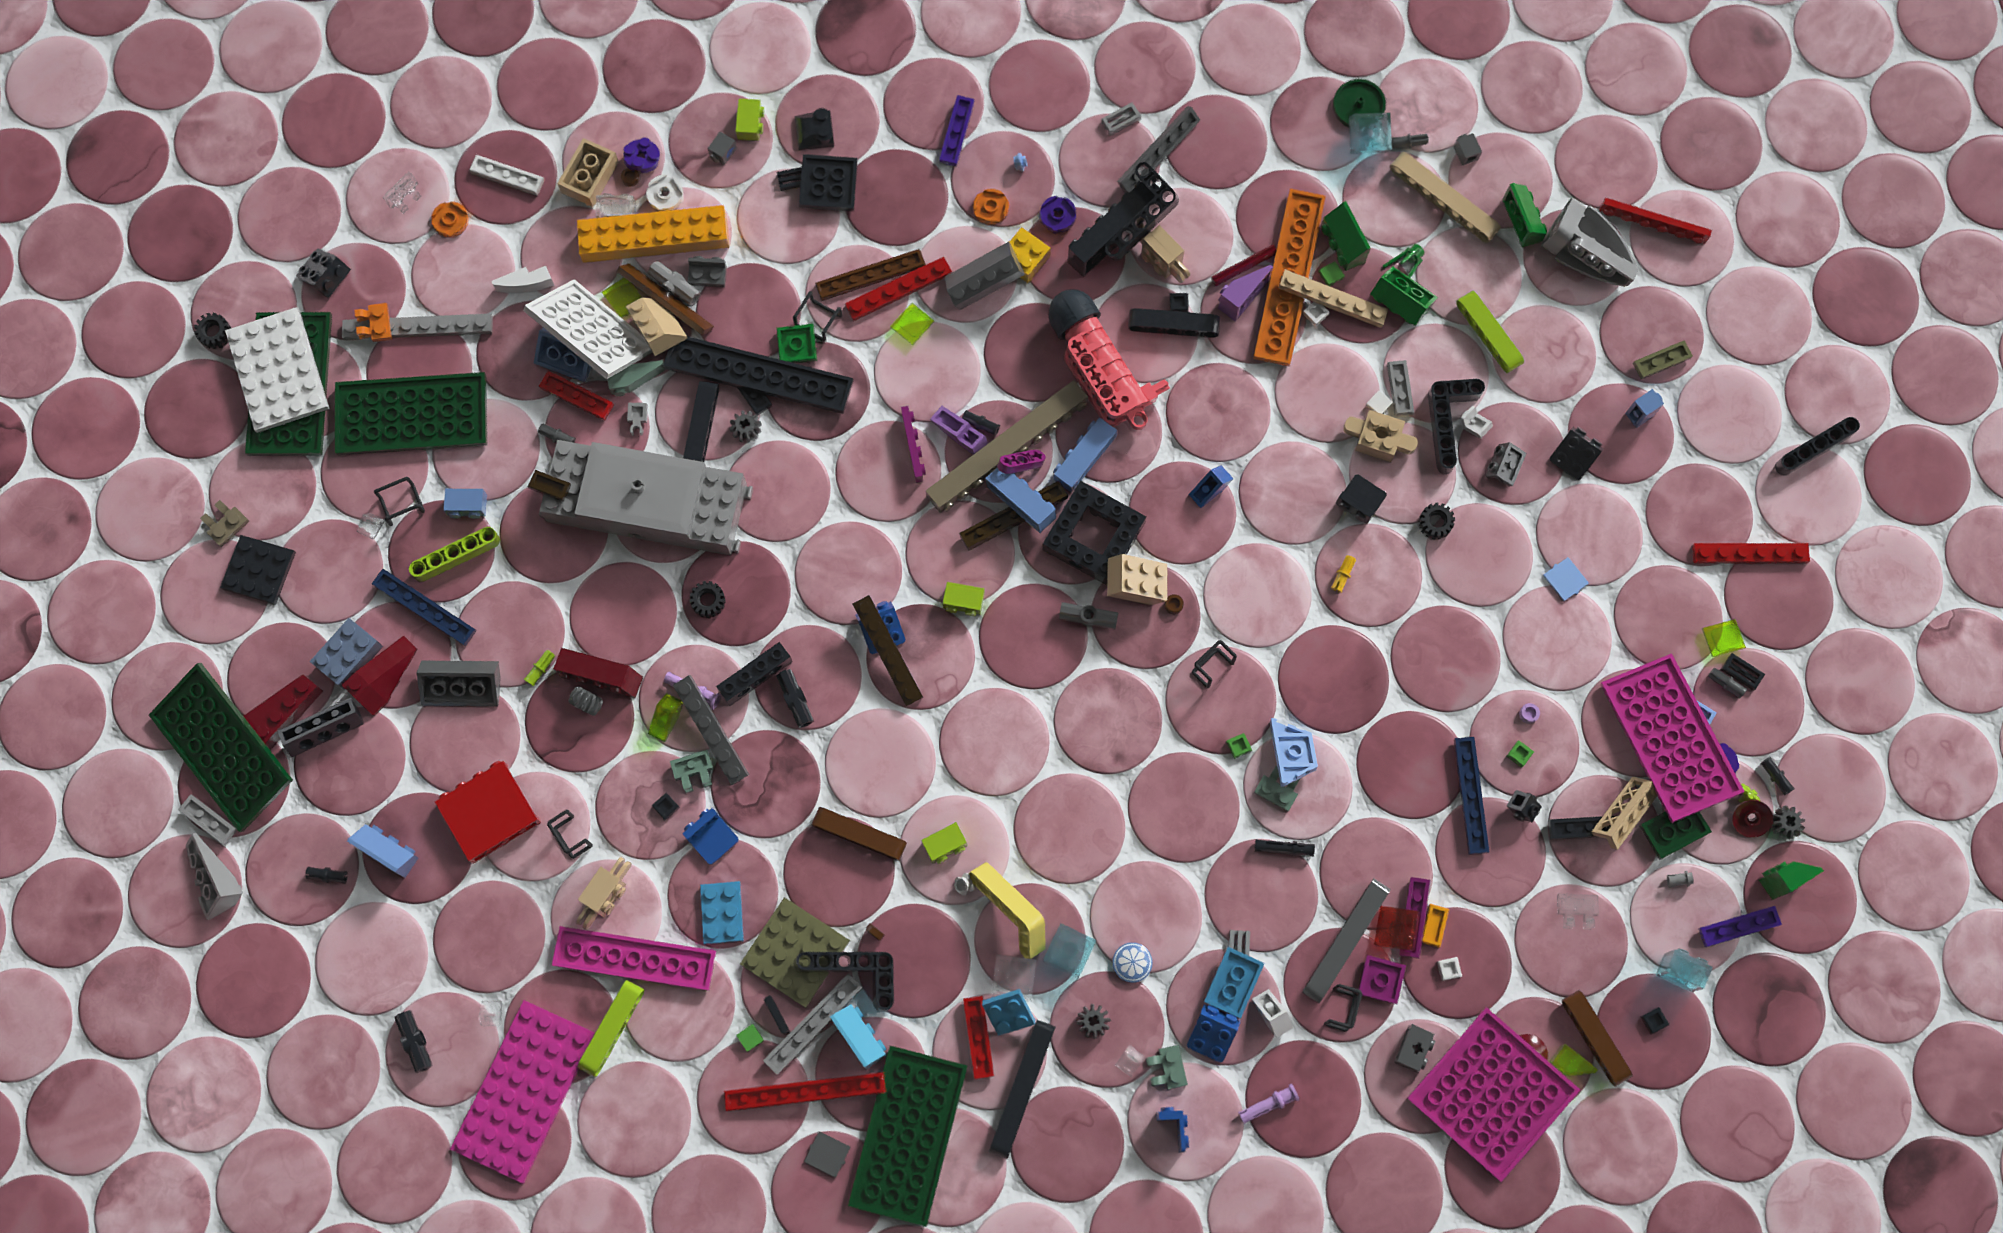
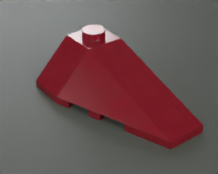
M402 636L357 670L342 686L365 709L375 716L391 699L392 692L398 686L403 672L408 668L418 649L405 636Z

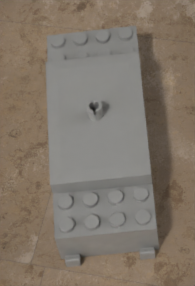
M557 440L549 475L571 483V487L564 502L543 495L539 516L543 517L546 522L730 556L732 552L739 553L741 541L739 539L735 540L742 505L744 499L751 500L753 487H747L743 473L706 467L705 463L601 443L592 442L591 446Z

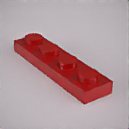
M547 371L539 384L540 389L604 421L614 406L613 402L550 371Z
M983 996L963 998L974 1079L994 1077L986 1014L982 1006Z

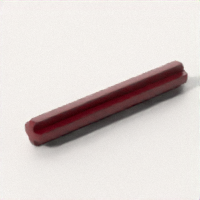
M1270 245L1211 277L1214 286H1218L1275 256L1276 247Z

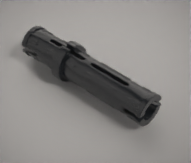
M1255 839L1254 851L1291 854L1294 857L1296 855L1314 857L1315 844Z

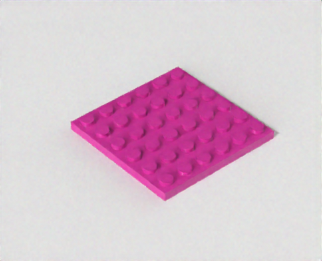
M1485 1007L1409 1094L1407 1099L1495 1178L1502 1182L1580 1092V1089L1491 1010Z

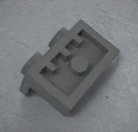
M701 256L688 258L689 272L687 283L691 286L725 287L727 265L724 259L719 257L706 259Z
M1510 442L1499 444L1495 448L1493 459L1487 467L1486 477L1496 478L1508 487L1513 486L1527 453Z

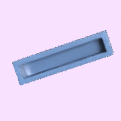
M1100 417L1096 422H1091L1087 428L1088 432L1086 435L1079 437L1074 450L1070 449L1064 457L1066 460L1062 464L1059 463L1053 471L1054 481H1059L1062 487L1071 493L1117 437L1118 430Z
M996 468L985 478L987 487L1039 533L1056 519L1055 507L1050 502H1045L1038 491L1030 489L1028 483L1022 478L1019 479L1015 473L1005 474Z

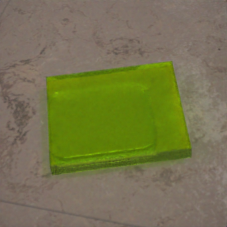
M624 277L602 291L604 297L621 318L629 315L626 308L627 305L642 298L633 284Z
M911 303L890 328L911 345H914L935 321L915 304Z
M1736 619L1702 628L1712 658L1746 648Z

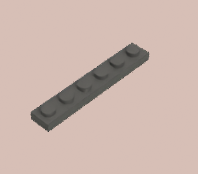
M1187 106L1120 177L1117 183L1124 193L1127 191L1131 192L1135 184L1140 180L1135 174L1137 164L1147 162L1155 170L1198 124L1200 119L1191 106ZM1149 169L1142 170L1141 176H1146Z
M688 675L675 683L673 687L730 784L734 785L749 776L748 771L692 676Z

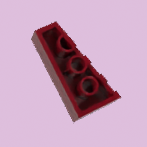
M561 648L553 668L559 673L561 678L567 680L573 678L579 683H589L597 688H605L636 698L643 676L629 665Z
M302 674L243 716L271 750L280 740L278 731L294 724L321 695L323 690Z

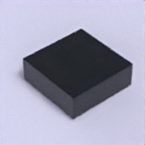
M1188 293L1169 294L1170 311L1189 312Z
M667 793L651 805L665 821L680 808Z
M1660 1007L1641 1016L1650 1034H1654L1670 1025Z

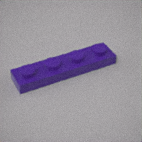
M957 95L939 163L957 167L975 99Z
M1772 906L1698 928L1704 946L1709 947L1782 925L1776 907Z

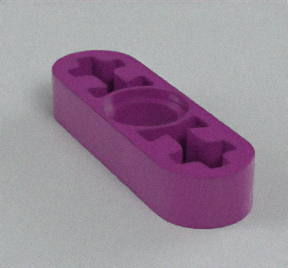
M1039 450L1004 455L1000 457L997 468L1005 474L1036 469L1043 466L1046 456Z

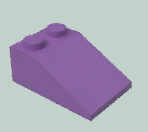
M1266 266L1232 281L1229 286L1225 285L1220 291L1221 296L1218 299V309L1236 322L1269 282L1273 266Z

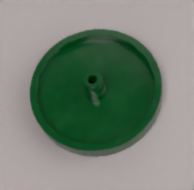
M1353 79L1345 82L1338 88L1333 100V111L1337 119L1346 127L1355 130H1365L1375 126L1382 119L1386 109V98L1383 91L1375 83L1365 79Z

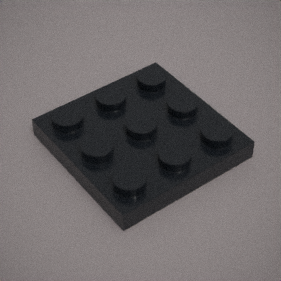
M803 154L799 208L854 211L858 158Z
M240 535L220 588L276 605L296 552L292 549Z

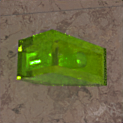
M667 693L656 704L648 731L649 735L666 742L680 716L683 706L682 700Z
M1567 1044L1561 1045L1549 1061L1565 1077L1594 1074L1598 1071L1596 1067Z

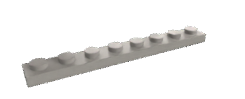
M492 314L390 318L392 338L493 334ZM357 319L343 320L342 338L344 340L359 339L356 327L364 326L369 328L370 320L357 322Z

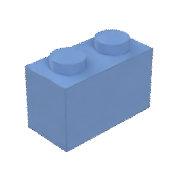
M1651 389L1635 400L1625 414L1637 428L1655 416L1664 405L1663 399L1659 393Z
M445 489L444 512L450 518L457 519L461 518V516H468L469 518L477 519L480 516H486L487 494L484 489Z

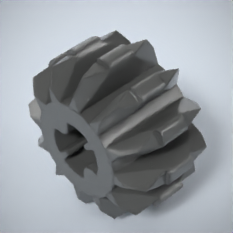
M743 410L741 411V416L735 414L736 420H730L732 425L730 432H733V437L735 439L739 437L740 442H743L746 438L749 443L751 437L757 439L756 433H761L759 427L762 425L761 421H758V415L752 416L751 411L745 415Z
M575 687L568 700L571 705L592 716L600 711L603 703L600 697L581 687Z
M1783 806L1782 809L1778 808L1775 810L1776 814H1773L1774 822L1772 827H1776L1773 833L1780 832V838H1785V836L1788 839H1792L1794 836L1798 837L1801 834L1800 831L1805 829L1801 823L1805 822L1806 819H1800L1799 816L1802 812L1795 813V807L1790 809L1788 806Z
M1091 1004V1011L1086 1006L1083 1007L1086 1015L1078 1013V1016L1084 1020H1078L1077 1025L1084 1024L1079 1031L1083 1032L1087 1029L1085 1037L1088 1038L1090 1032H1093V1039H1096L1097 1031L1101 1036H1104L1101 1028L1109 1030L1110 1027L1104 1023L1110 1022L1111 1019L1104 1018L1108 1014L1107 1010L1102 1014L1100 1013L1101 1005L1095 1011L1094 1004ZM1094 1016L1097 1017L1099 1025H1089L1091 1022H1088V1019H1092Z

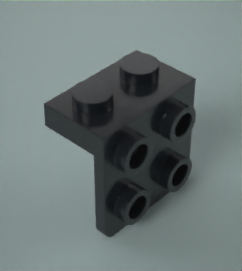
M316 249L311 253L307 262L300 267L296 277L313 285L320 293L329 298L351 269L337 256L321 249Z
M1572 427L1550 456L1552 463L1576 480L1582 479L1604 450L1601 447L1603 444L1595 438L1591 440L1586 436L1587 432L1580 427Z
M1357 474L1344 492L1342 491L1335 504L1342 510L1355 516L1357 520L1368 524L1386 498L1387 493Z

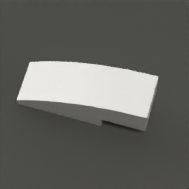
M546 266L532 272H528L527 268L524 267L491 281L497 292L527 293L554 286Z

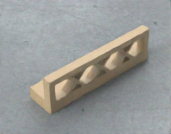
M1632 777L1592 830L1593 835L1606 838L1610 847L1618 850L1657 797L1653 782ZM1635 784L1641 785L1640 788L1631 791ZM1632 798L1629 802L1621 805L1623 800ZM1621 811L1619 816L1611 818L1614 813ZM1611 825L1607 832L1602 831L1604 827Z

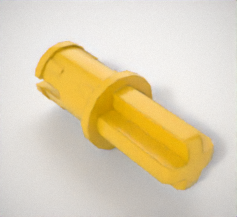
M1349 555L1345 557L1340 570L1336 572L1337 576L1331 586L1332 590H1338V593H1342L1347 579L1351 577L1350 573L1356 562L1354 557Z

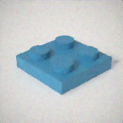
M1020 989L983 1000L982 1006L998 1036L1035 1025V1018Z

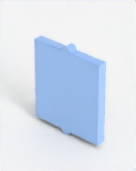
M1569 557L1558 565L1554 564L1553 568L1543 575L1563 601L1574 594L1577 595L1579 590L1589 584Z

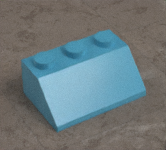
M849 1005L830 1016V1018L860 1062L868 1069L886 1056L884 1051L887 1048L881 1040H875L873 1037L875 1031L869 1023L864 1024L861 1019L864 1015L858 1006L853 1008L852 1005Z

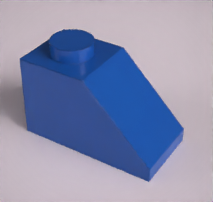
M1220 465L1211 469L1188 495L1202 508L1220 494L1234 478Z

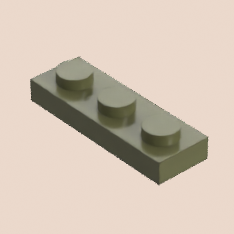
M1685 340L1640 358L1634 361L1633 365L1642 380L1691 359L1693 355Z

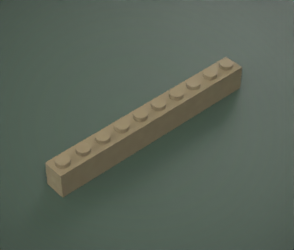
M1073 380L926 490V497L939 513L948 511L954 506V502L958 499L963 500L968 496L970 490L973 488L977 489L984 483L985 478L997 468L1001 456L1024 452L1032 444H1038L1045 434L1054 432L1058 428L1057 425L1070 420L1073 416L1072 414L1077 410L1078 412L1082 411L1087 406L1088 396Z

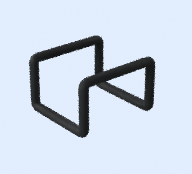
M810 291L793 316L794 325H799L797 316L810 298L812 303L833 314L822 331V337L815 333V338L826 342L825 333L836 316L842 317L841 307H838L835 311L814 300L813 293Z
M409 477L401 478L374 490V494L379 498L386 515L385 521L389 526H393L392 518L416 508L422 513L425 512L416 487ZM408 481L418 504L389 515L385 502L379 492Z
M1218 640L1194 664L1195 668L1192 670V674L1206 688H1210L1212 678L1201 667L1216 652L1231 665H1234L1237 655L1222 640ZM1221 644L1233 656L1232 660L1220 648L1216 647ZM1197 670L1208 680V683L1196 673Z
M564 810L549 820L547 826L563 851L574 859L592 848L593 844L589 840L584 839L569 849L557 830L574 818V815L569 810ZM565 814L569 815L568 818H566L553 828V826L551 825L553 822H555ZM584 843L588 845L573 855L572 851Z
M1337 984L1333 987L1334 991L1353 996L1347 1023L1328 1019L1324 1022V1025L1346 1032L1354 1027L1362 991Z

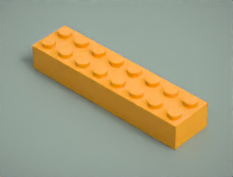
M724 205L577 220L579 255L583 263L730 248L727 214Z

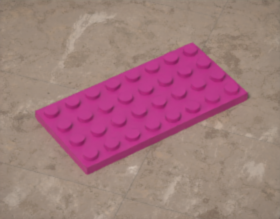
M1672 653L1601 682L1600 685L1647 777L1653 782L1654 790L1671 823L1745 792Z
M523 1000L450 1150L520 1183H524L579 1071L578 1064L595 1032Z

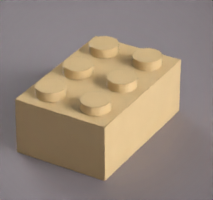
M583 138L557 183L561 193L594 207L619 163L616 152Z
M1126 554L1108 558L1107 596L1148 605L1167 601V564Z

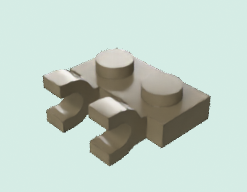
M219 500L215 506L225 516L217 523L206 513L200 519L210 528L206 533L222 547L249 520L236 507L230 510Z

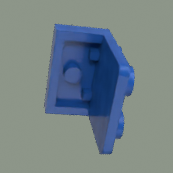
M883 601L878 603L876 608L896 646L904 643L906 639L892 602ZM855 614L869 652L871 654L878 653L858 614Z
M713 808L704 810L699 815L700 818L695 823H689L684 828L685 832L682 833L710 865L714 864L739 841L736 834Z
M1204 1004L1187 1042V1047L1217 1062H1223L1236 1036L1240 1020L1232 1014H1225L1214 1006Z
M1174 1107L1160 1108L1161 1112H1156V1121L1177 1120L1179 1153H1185L1186 1148H1189V1137L1185 1136L1184 1128L1188 1127L1187 1115H1183V1110L1174 1111Z

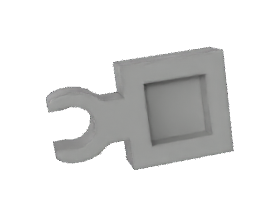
M628 403L627 421L628 423H633L630 427L632 435H634V430L637 428L640 429V435H643L641 423H647V403Z

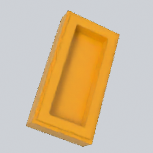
M1429 904L1425 919L1423 944L1437 948L1441 947L1449 909Z

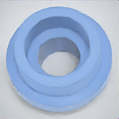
M1021 153L1014 156L1016 170H1021L1022 172L1027 167L1026 156H1022Z

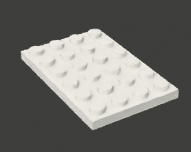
M575 280L526 304L523 311L606 379L653 353L643 336Z
M298 307L225 330L256 433L329 409Z

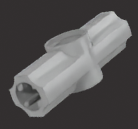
M659 261L652 263L648 274L661 283L666 291L673 296L677 295L690 306L699 300L701 293L687 283L681 274L676 271L672 272Z

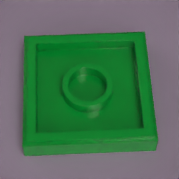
M814 324L776 328L780 360L791 363L817 361Z

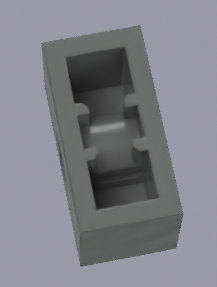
M1414 1024L1409 1025L1394 1063L1414 1072H1419L1420 1069L1424 1070L1428 1061L1425 1058L1428 1050L1431 1051L1435 1044L1433 1039L1435 1034ZM1418 1045L1420 1052L1414 1054L1412 1046Z

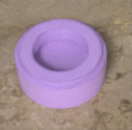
M1532 703L1525 704L1519 711L1520 719L1528 724L1534 723L1540 716L1539 708Z

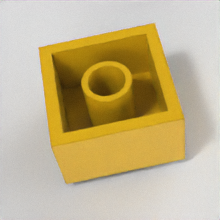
M1021 227L1009 242L1025 273L1020 278L1029 283L1050 258L1051 248Z

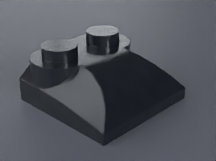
M818 108L813 113L795 116L799 151L835 146L830 110Z

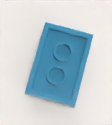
M741 882L701 884L704 945L744 941Z
M1227 946L1204 1002L1241 1018L1265 963Z

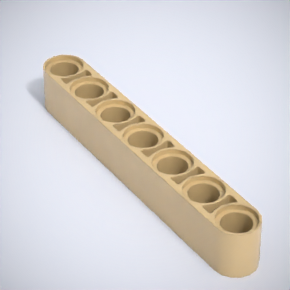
M1402 152L1390 165L1391 171L1481 241L1489 243L1501 229L1497 221L1409 154Z

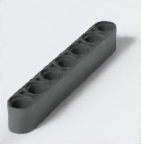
M1373 878L1302 991L1303 994L1317 1003L1322 1001L1391 890L1390 888Z

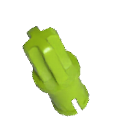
M546 650L538 662L533 664L534 667L524 680L534 687L542 674L546 673L545 670L553 661L555 655L551 651Z

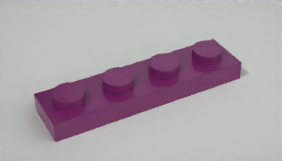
M908 406L901 407L915 481L916 483L923 482V475H926L924 464H920L919 460L922 457L921 447L916 446L915 440H919L917 428L913 429L912 423L915 422L913 411L909 412Z
M1410 878L1399 956L1420 959L1431 880Z

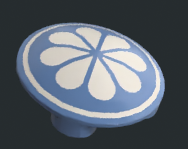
M1126 943L1120 946L1114 954L1113 969L1124 981L1139 982L1145 979L1152 969V956L1148 949L1139 943Z

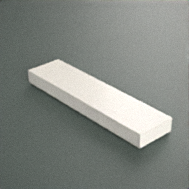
M479 155L475 156L469 170L471 174L538 196L545 181L541 176Z

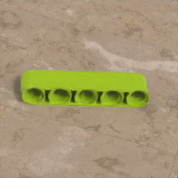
M1471 291L1456 300V305L1506 373L1524 364L1522 354L1475 291Z
M482 528L413 561L409 566V572L417 581H426L497 547L500 543V537L493 528ZM488 535H494L492 540L485 541ZM471 543H476L475 548L468 549ZM454 551H459L456 557L451 558V554ZM436 560H441L438 566H433ZM424 568L421 574H416L417 569Z
M628 980L624 982L578 1064L579 1069L593 1077H597L639 1004L645 989Z

